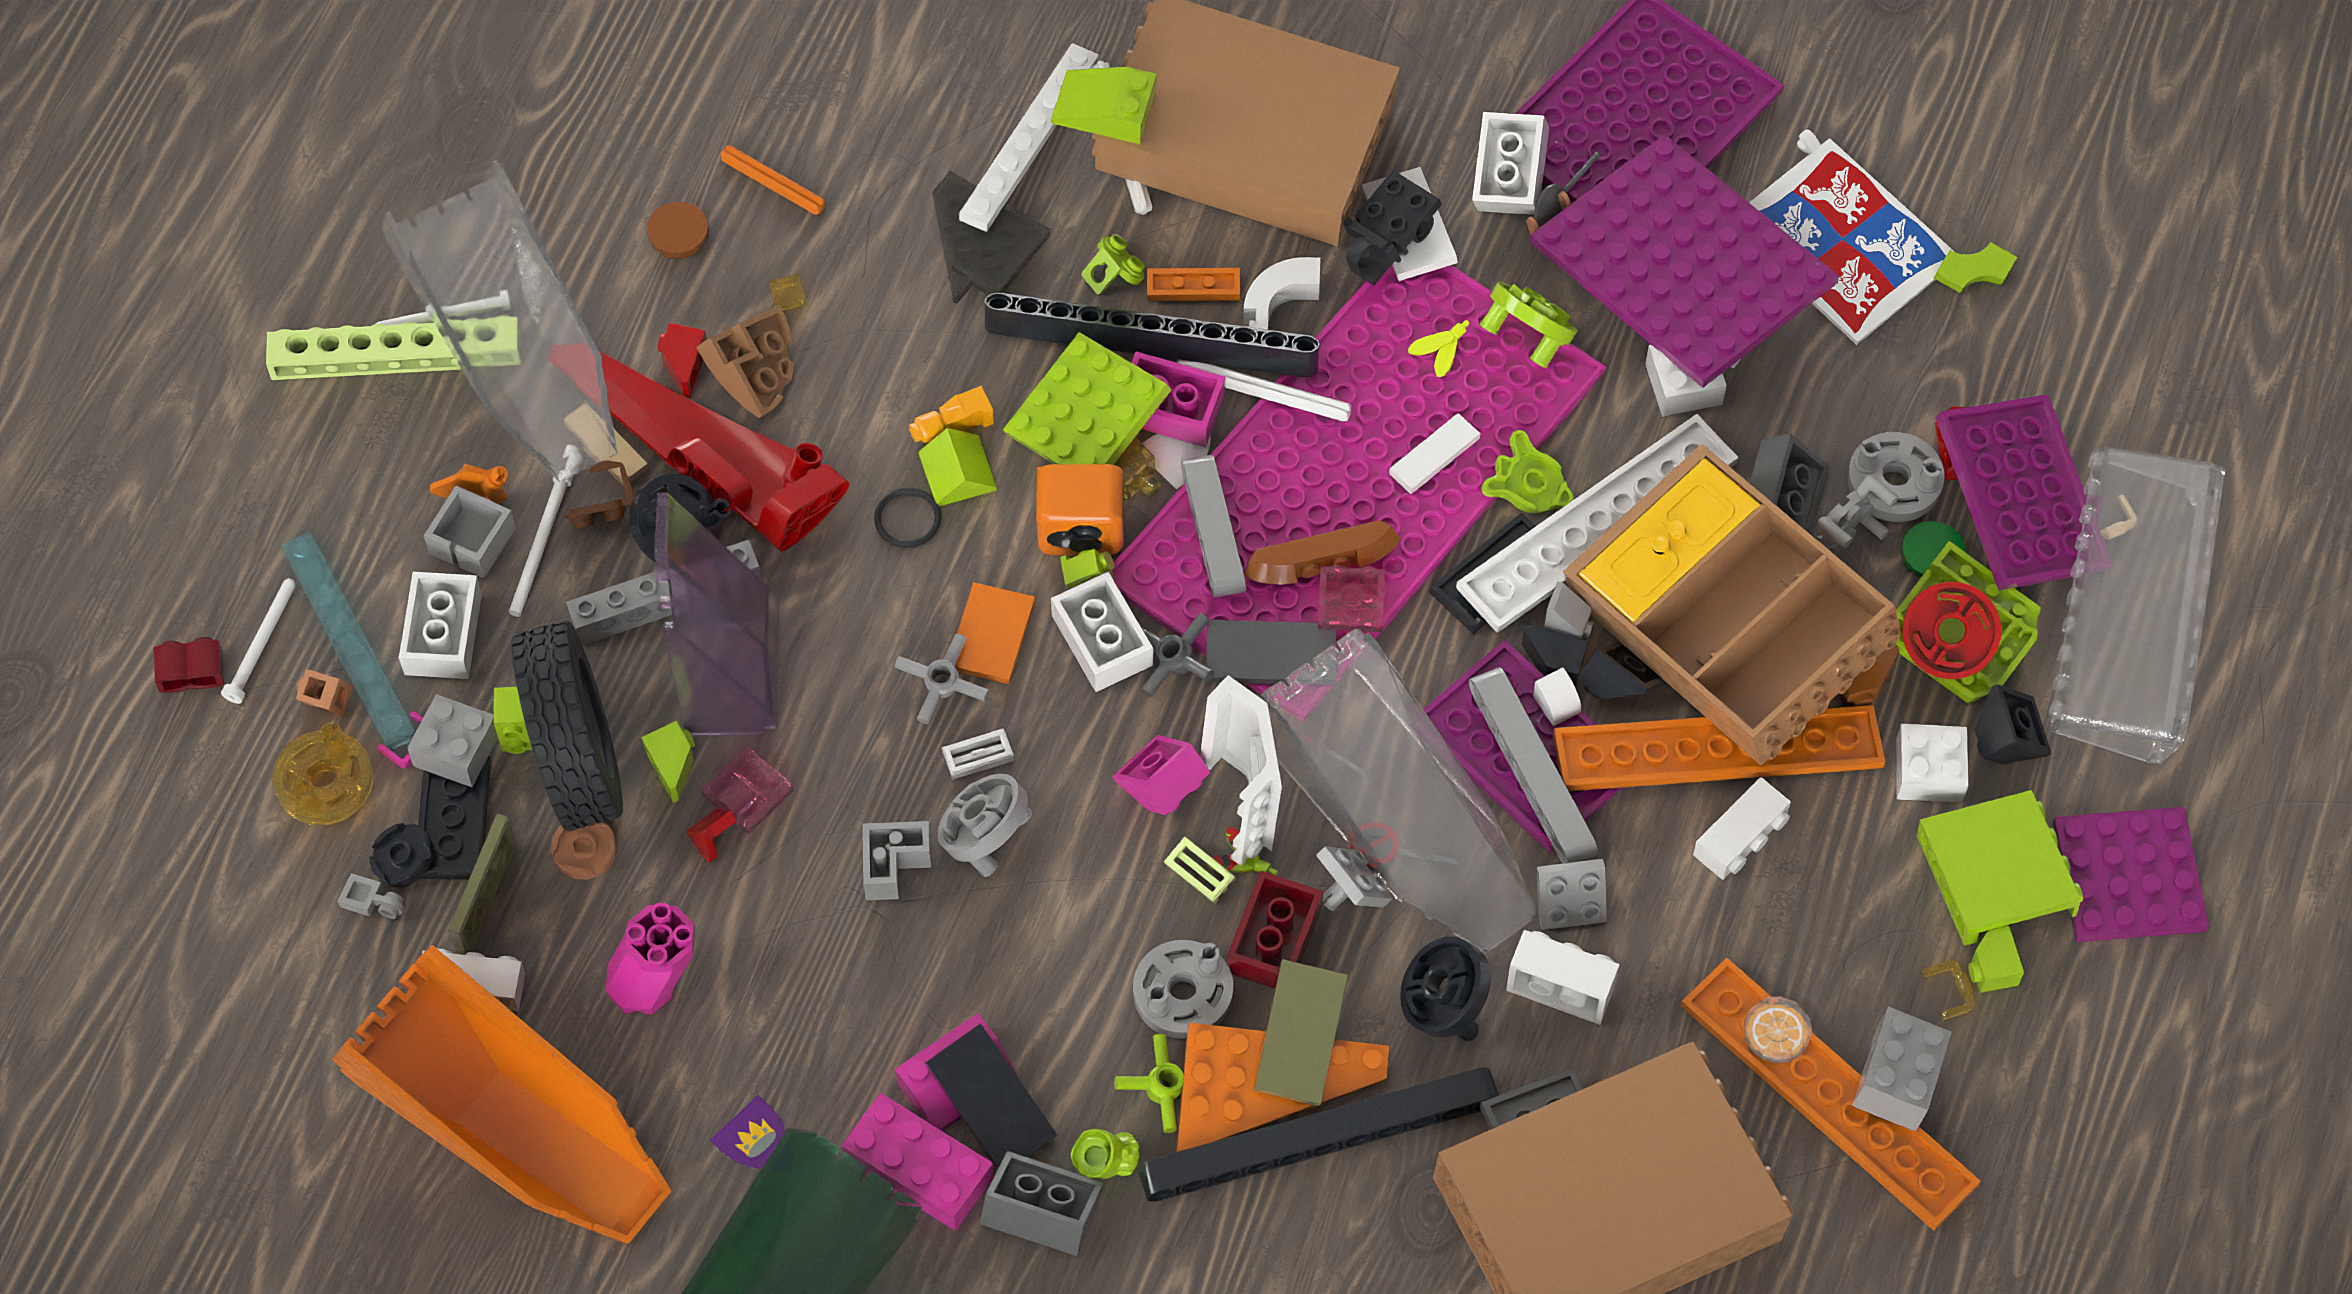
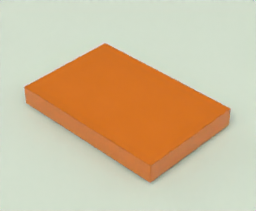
M973 582L957 634L967 638L954 666L958 673L1009 685L1035 605V596Z

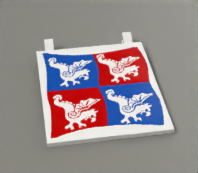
M1805 130L1799 135L1800 140L1797 142V146L1809 155L1749 203L1839 275L1838 284L1812 304L1857 345L1936 280L1934 276L1949 250H1953L1830 138L1821 145L1810 130Z

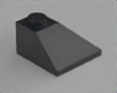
M1620 641L1597 649L1578 678V681L1585 686V690L1590 695L1601 699L1643 694L1667 684Z
M1998 684L1992 686L1975 728L1978 739L1977 748L1983 759L1999 764H2008L2047 757L2052 754L2034 697Z

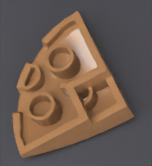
M780 305L740 322L734 327L712 336L696 346L702 359L721 385L745 409L758 418L770 412L783 399L781 394L784 387L792 379L794 361L788 358V345L792 342V336Z

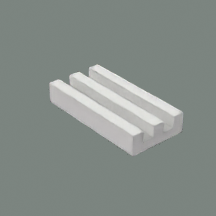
M1004 728L942 747V753L946 759L952 780L1014 761V755ZM1001 740V744L991 746L985 749H977L969 754L952 758V755L962 753Z

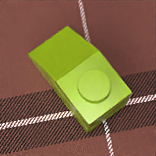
M674 721L641 737L644 752L673 803L679 801L694 761L691 748L695 747L694 740L688 729L682 731L678 722Z
M2009 925L1988 930L1977 947L1971 963L1968 965L1970 978L1973 983L1977 982L1980 993L2018 986L2022 979L2024 970Z

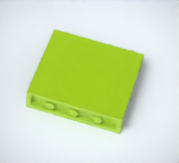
M2032 790L1920 819L1917 832L1918 841L1964 946L1977 943L1979 932L2068 909L2072 917L2077 916L2080 902L2083 901L2081 888L2078 883H2073L2070 876L2068 859L2065 855L2061 856L2057 847L2056 833L2053 828L2048 827L2045 821L2046 815L2041 801H2036Z

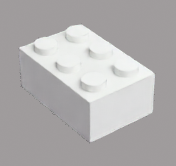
M1483 112L1472 199L1478 211L1534 215L1535 206L1542 189L1549 126L1544 116Z
M413 572L399 653V660L404 675L469 679L482 597L476 575Z
M1109 572L1051 598L1052 617L1095 692L1153 666V647Z
M1524 930L1510 964L1506 991L1601 1025L1614 991L1619 964L1606 955H1593L1584 952L1575 944H1562L1551 940L1548 935L1542 932Z

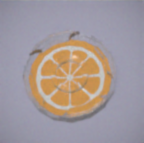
M1768 997L1761 1000L1760 1003L1750 1009L1744 1024L1745 1041L1751 1051L1761 1059L1772 1063H1786L1800 1057L1807 1049L1812 1034L1811 1020L1808 1014H1805L1800 1005L1795 1001L1784 997Z

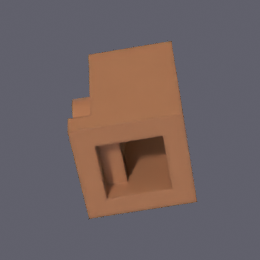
M306 669L304 676L298 682L295 699L306 705L343 716L353 685L341 679Z

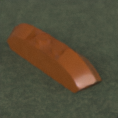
M1379 520L1256 549L1250 558L1244 576L1262 583L1291 584L1296 583L1299 577L1312 578L1321 572L1329 570L1341 571L1354 564L1360 568L1386 556L1396 547L1401 538L1391 525Z

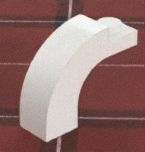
M1292 258L1276 263L1264 270L1253 281L1246 294L1243 324H1249V327L1268 330L1269 318L1272 312L1281 304L1291 300H1319L1320 258Z

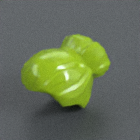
M1090 1129L1084 1131L1072 1148L1071 1159L1074 1167L1082 1176L1094 1180L1107 1179L1116 1174L1128 1176L1133 1174V1170L1138 1164L1140 1156L1138 1151L1139 1145L1133 1135L1128 1132H1120L1113 1135L1102 1129Z

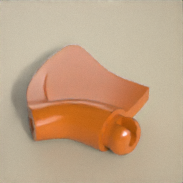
M464 464L456 474L432 483L430 485V493L448 498L454 487L458 486L500 504L507 497L503 486L509 474L503 466H495L485 470Z

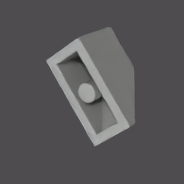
M1557 581L1547 608L1544 629L1582 640H1589L1595 622L1590 621L1592 608L1564 583Z

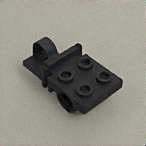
M1393 170L1355 215L1357 221H1353L1348 216L1343 222L1347 233L1356 238L1346 254L1350 270L1375 286L1395 261L1397 263L1401 262L1398 252L1406 255L1408 253L1406 247L1411 241L1420 243L1429 235L1434 224L1433 215L1442 205L1440 199Z

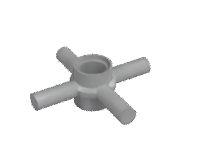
M955 634L944 659L935 660L929 666L901 656L897 658L895 668L923 678L929 690L917 717L919 722L929 724L940 698H947L955 691L984 702L986 701L989 689L959 679V673L954 667L967 640L965 636ZM941 674L950 677L945 683L934 681L935 677Z

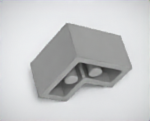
M929 821L863 824V885L865 899H899L898 869L931 868Z

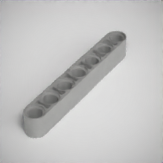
M1497 667L1470 678L1469 687L1474 700L1562 864L1587 861L1597 857V845L1502 668Z

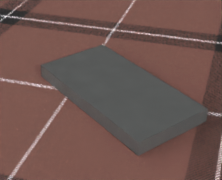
M1210 620L1207 624L1206 666L1214 671V677L1206 683H1221L1229 675L1240 684L1335 686L1336 623Z

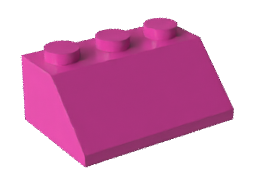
M978 1013L895 1069L897 1085L923 1119L941 1131L959 1120L961 1116L924 1063L978 1024L984 1027L1018 1077L998 1038Z

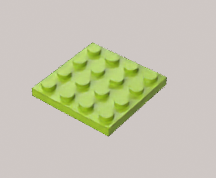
M1079 332L1007 423L1003 431L1009 437L1053 464L1114 465L1167 397L1171 389L1163 381Z

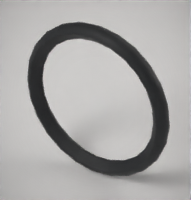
M915 488L898 489L887 494L879 502L874 515L875 527L881 537L892 545L905 548L916 547L926 543L937 533L941 523V510L934 498L925 491ZM911 494L920 496L932 506L935 515L934 524L931 530L922 538L913 541H901L891 537L883 529L881 524L882 510L890 500L900 495Z

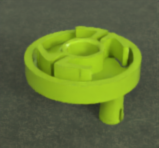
M1498 281L1490 294L1494 303L1483 321L1480 322L1483 328L1497 335L1504 320L1511 313L1524 323L1543 333L1544 337L1529 358L1544 368L1548 367L1559 346L1569 345L1578 332L1568 322L1571 316L1554 303H1550V300L1526 286L1522 290L1515 284L1510 286Z

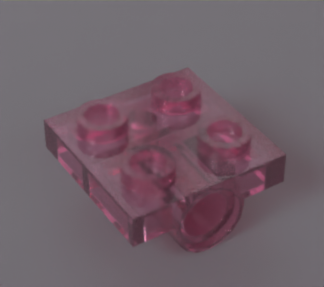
M745 746L701 789V793L715 807L731 810L737 819L735 823L746 833L750 834L794 791V785L748 746Z

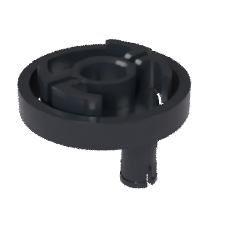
M677 473L663 474L644 484L634 495L629 512L630 527L633 537L643 553L655 563L667 568L714 552L721 537V520L728 518L731 514V510L725 512L724 510L731 506L725 499H717L715 501L708 490L693 478ZM675 516L681 524L680 533L674 531L668 524Z
M1453 936L1436 939L1423 947L1409 964L1401 985L1400 1001L1407 1021L1414 1028L1433 1037L1441 1038L1457 1035L1467 1042L1474 1040L1479 1032V1026L1474 1020L1485 1005L1491 984L1490 966L1484 953L1468 941ZM1448 977L1446 988L1442 993L1438 994L1441 983ZM1423 1004H1424V1006H1425V1009H1426L1427 1013H1428L1429 1016L1431 1017L1428 1022H1426V1021L1429 1019V1017H1428V1015L1426 1014V1012H1425V1010H1424Z

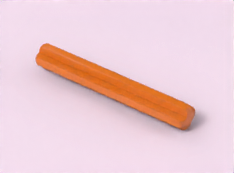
M727 145L721 152V160L809 212L819 215L825 208V200L822 197L735 147Z

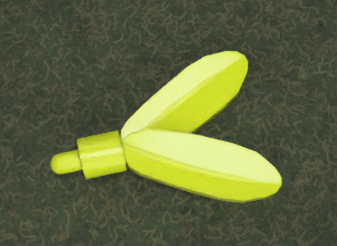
M1465 320L1461 324L1457 323L1450 331L1432 334L1416 340L1408 348L1409 354L1421 356L1439 350L1434 364L1437 377L1445 376L1453 364L1457 340L1466 333L1465 328L1469 325V321Z

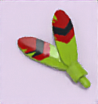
M1230 827L1226 829V838L1230 847L1235 852L1237 849L1233 847V840L1240 831ZM1231 855L1212 857L1230 873L1252 871L1260 873V871H1264L1273 875L1278 874V871L1272 868V864L1260 859L1259 855L1254 859L1249 857L1242 866L1233 861Z

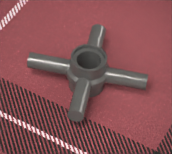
M1199 613L1181 638L1177 635H1167L1161 638L1147 628H1142L1150 644L1156 649L1161 663L1142 687L1146 694L1152 697L1171 671L1178 675L1190 671L1206 682L1213 679L1214 671L1195 659L1191 647L1192 643L1210 621L1208 617Z

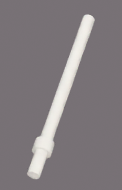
M567 447L561 466L557 467L552 479L554 486L509 609V613L513 616L520 617L566 487H569L575 474L572 470L579 450L575 447Z

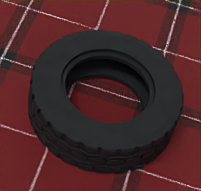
M564 620L555 624L551 623L548 626L544 625L516 633L512 637L511 650L521 709L535 761L558 821L565 830L572 831L619 818L623 814V798L614 747L599 691L586 653L571 622Z

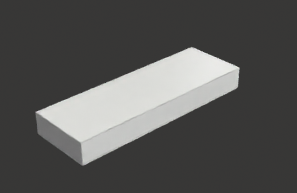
M1458 413L1392 466L1389 474L1412 494L1480 438V433Z

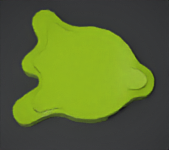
M1517 430L1510 436L1509 442L1513 457L1498 456L1495 461L1496 475L1486 479L1481 487L1482 493L1485 496L1504 498L1516 508L1533 514L1544 513L1554 509L1560 510L1574 499L1573 493L1567 486V482H1564L1561 473L1562 467L1548 454L1536 450L1523 430Z

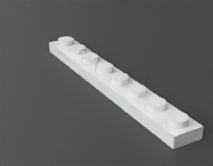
M1073 43L1070 45L960 211V221L985 232L988 231L1057 126L1051 123V117L1066 71L1092 69V66L1099 61V54Z

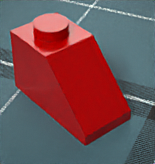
M669 323L666 333H661L659 337L658 351L661 352L663 365L683 396L691 398L703 363V359L696 346L707 340L706 332L698 328Z

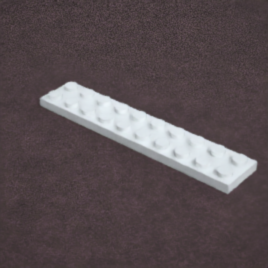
M1696 414L1457 582L1456 588L1498 633L1552 595L1557 581L1566 585L1567 582L1563 571L1701 444L1706 446L1729 467L1737 464L1739 457Z

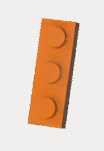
M1147 268V301H1240V268Z

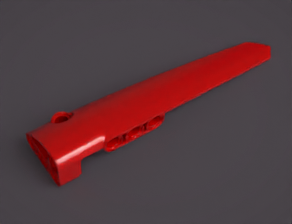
M587 343L570 345L552 344L549 361L679 474L698 481L708 490L715 501L717 499L728 501L731 507L725 509L724 512L733 510L780 552L788 550L815 529L848 491L849 481L829 464L823 465L821 463L823 452L815 444L802 443L796 447V450L693 402Z

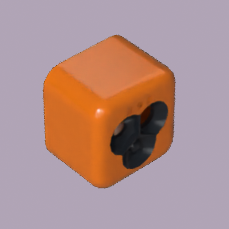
M1052 464L1037 467L1036 524L1037 542L1041 552L1051 556H1078L1082 551L1095 549L1099 553L1107 551L1110 555H1113L1122 549L1124 543L1123 471L1120 467L1111 464Z

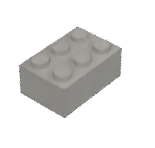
M1888 1006L1876 1028L1852 1106L1916 1132L1929 1109L1952 1032Z

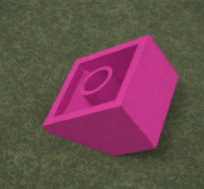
M1156 735L1112 778L1148 811L1166 815L1176 810L1180 805V801L1188 793L1197 790L1202 785V780L1210 774V771L1191 743Z

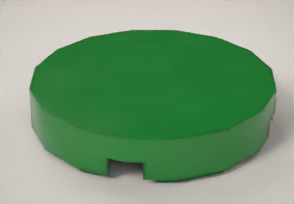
M1927 521L1918 523L1909 529L1903 539L1901 546L1903 563L1908 570L1911 569L1912 572L1916 573L1915 576L1921 579L1949 541L1964 552L1966 551L1962 537L1954 528L1942 522Z

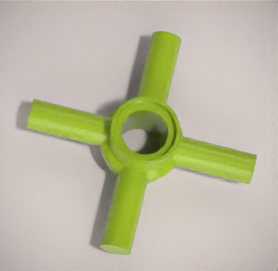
M1157 1034L1153 1036L1156 1067L1148 1076H1116L1114 1086L1116 1090H1146L1148 1097L1152 1101L1161 1104L1163 1131L1165 1133H1173L1177 1131L1174 1099L1182 1091L1184 1074L1177 1065L1169 1063L1166 1035ZM1159 1079L1167 1081L1170 1087L1162 1085Z

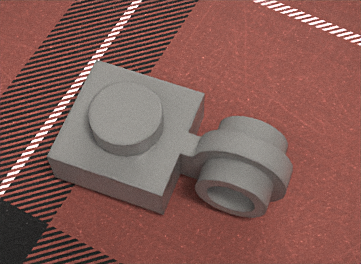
M352 873L337 901L341 908L367 916L371 915L375 905L379 906L378 912L389 919H396L397 915H401L405 909L403 905L404 899L400 895L393 892H386L385 896L381 895L384 889L381 882Z

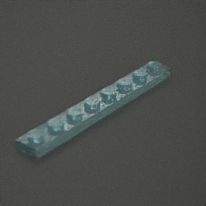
M311 532L282 544L281 547L384 746L389 750H393L410 742L416 732Z

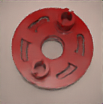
M1943 582L1923 590L1910 603L1903 620V641L1911 659L1925 672L1943 679H1961L1979 672L1992 660L2001 640V621L1996 607L1982 591L1961 582ZM1949 593H1961V594H1964L1965 596H1963V595H1958V594H1949ZM1938 594H1940V595H1939L1940 599H1954V600H1958V601L1960 602V605H1958V602H1956V601H1951V600H1938ZM1973 612H1977V613L1979 614V616L1981 617V619H1982V621H1983V623H1984V625H1985V628H1989V629H1984V626H1983V624H1982L1980 618L1976 615V613H1973ZM1947 618H1957L1964 625V636L1956 643H1947L1939 635L1940 624ZM1919 631V634H1918V633H1915V634H1914V640H1915V642L1918 644V647L1920 648L1921 652H1922L1926 657H1924V656L1920 653V651H1919L1918 648H1917V645H1916V644L1914 643V641H1913V633H1914V632ZM1921 639L1923 640V642L1925 643V645H1926L1928 648L1931 647V649H1927V648L1924 646V644L1922 643ZM1944 656H1945V658L1948 659V660H1953V661H1963V660H1964V661H1965V665H1964V662H1950V661H1946V660H1944Z

